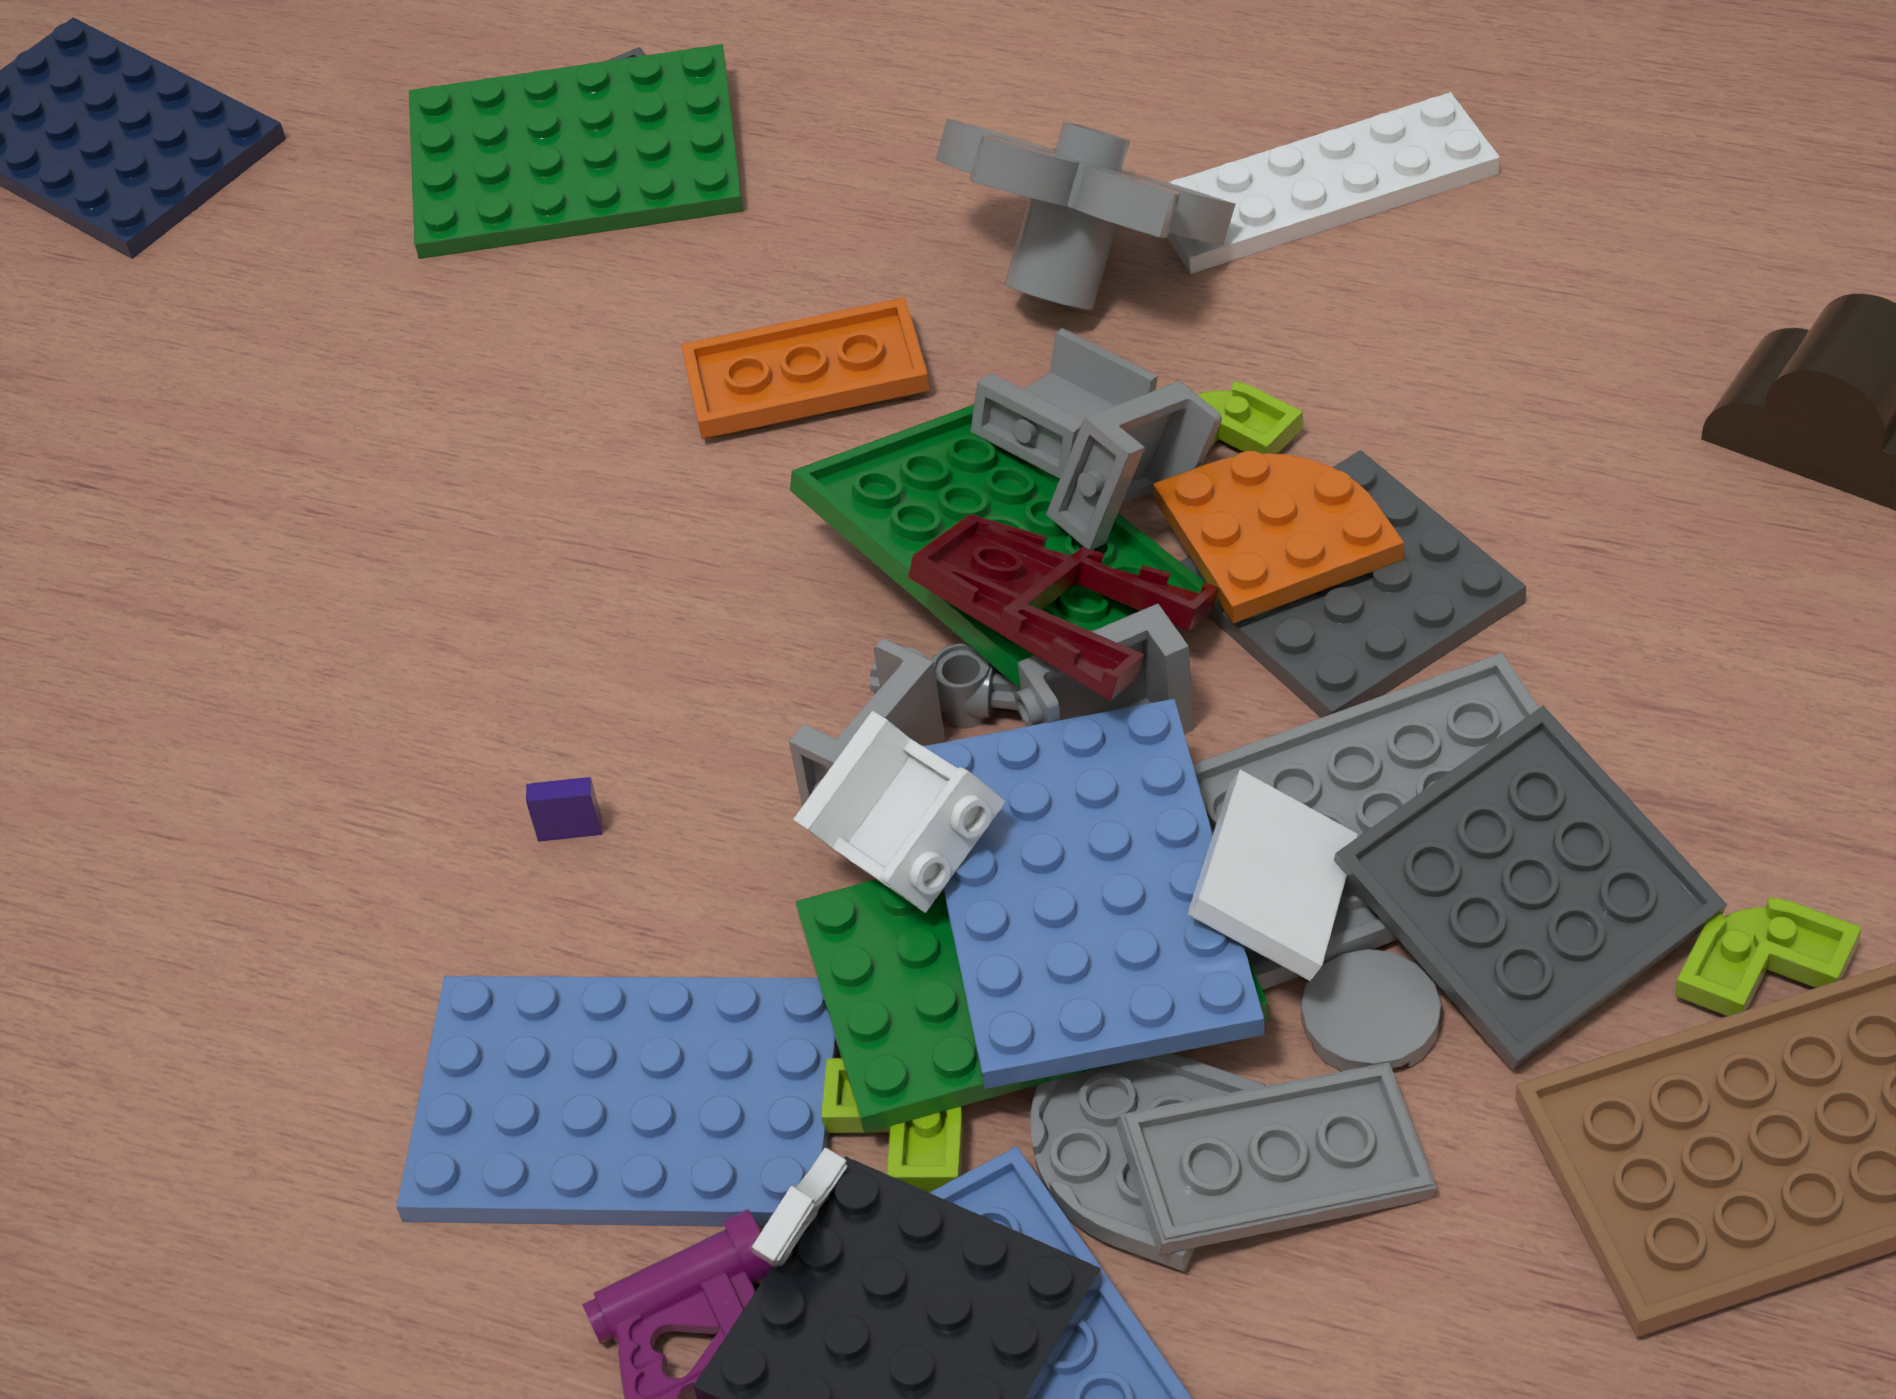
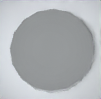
M1372 949L1340 954L1323 964L1311 981H1308L1305 985L1301 1005V1022L1305 1035L1307 1034V1037L1313 1043V1050L1325 1063L1341 1071L1387 1062L1390 1063L1391 1069L1401 1067L1408 1062L1409 1067L1424 1059L1437 1041L1441 1019L1440 998L1434 981L1417 963L1397 953Z

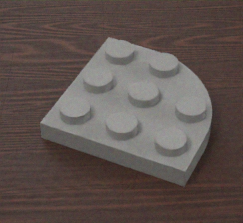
M1174 1053L1106 1065L1039 1084L1036 1087L1032 1102L1030 1125L1033 1153L1041 1181L1062 1212L1085 1232L1117 1248L1185 1271L1195 1248L1161 1255L1157 1253L1116 1127L1119 1116L1123 1113L1263 1087L1266 1084Z

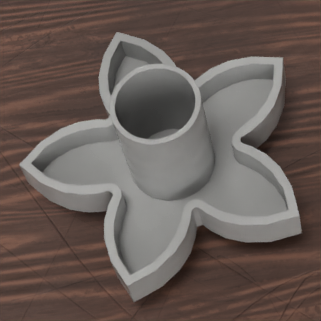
M947 118L935 159L943 164L970 173V180L972 182L1029 198L1004 284L1032 296L1086 310H1093L1117 225L1160 238H1168L1169 233L1194 240L1224 245L1236 205L1235 203L1198 191L1136 174L1135 171L1123 167L1130 140L1063 121L1056 148H1048L1003 133Z

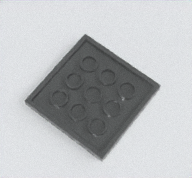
M1361 450L1333 468L1348 474L1351 479L1362 486L1374 499L1404 541V560L1234 624L1217 598L1213 610L1207 615L1320 718L1385 695L1523 605L1526 600V585ZM1190 556L1180 561V563L1206 582Z
M1544 705L1335 853L1334 857L1336 864L1347 875L1346 880L1512 1071L1520 1067L1702 931L1706 923L1719 913L1723 914L1727 906L1724 900Z

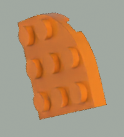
M1245 451L1234 457L1208 463L1153 484L1154 501L1207 584L1219 588L1216 598L1233 624L1404 560V541L1369 493L1345 472L1318 461L1285 454H1261L1256 451Z

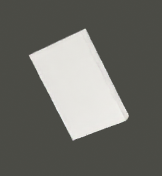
M1240 769L1228 786L1187 914L1311 981L1323 965L1347 876L1334 861L1335 853L1356 839L1358 834Z

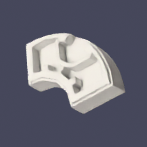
M825 1147L797 1186L789 1188L753 1244L751 1252L774 1267L785 1264L804 1231L817 1216L819 1208L828 1199L838 1180L846 1172L848 1167L846 1165L847 1160Z

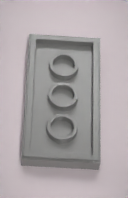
M1389 1062L1120 1114L1116 1125L1158 1255L1430 1200L1437 1189Z

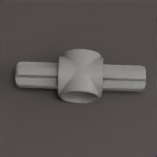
M954 644L933 655L931 660L934 661L942 720L948 725L956 728H972L984 723L988 718H992L996 708L1018 710L1014 693L1021 689L969 644ZM875 661L870 673V689L874 694L880 689Z

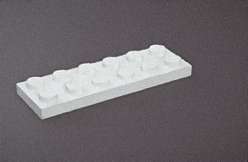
M1449 92L1168 182L1235 203L1236 205L1224 245L1194 240L1169 233L1167 239L1189 274H1193L1498 175L1500 156L1453 94Z

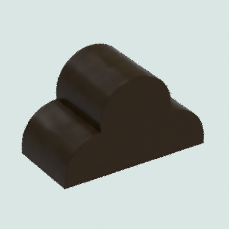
M1848 294L1831 301L1820 313L1810 330L1784 328L1766 335L1759 342L1705 420L1701 440L1896 510V303L1871 294Z

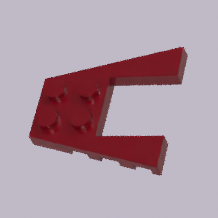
M971 514L916 552L912 557L908 574L909 579L1110 701L1138 677L1144 654L1042 610L1076 583L1140 611L1159 604L1173 625L1190 631L1213 610L1219 590L1218 587L1207 583L1202 585L1200 593L1170 585L1168 582L1171 573L1142 565L1139 575L1115 569L1103 564L1105 553L1081 547L1072 555L1045 548L1047 536Z

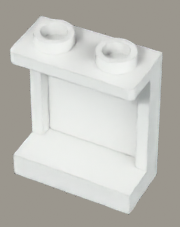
M872 710L793 820L838 854L926 913L1006 801L974 774L963 767L957 768L913 741L890 721Z

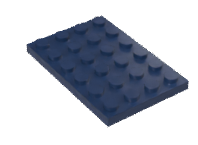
M74 17L66 23L57 26L51 34L29 50L20 53L15 60L0 70V186L131 259L286 139L279 121Z

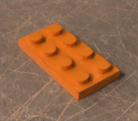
M905 297L681 344L701 439L930 391L928 373Z

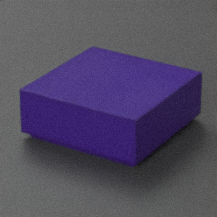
M591 777L526 784V804L538 842L602 835V815Z

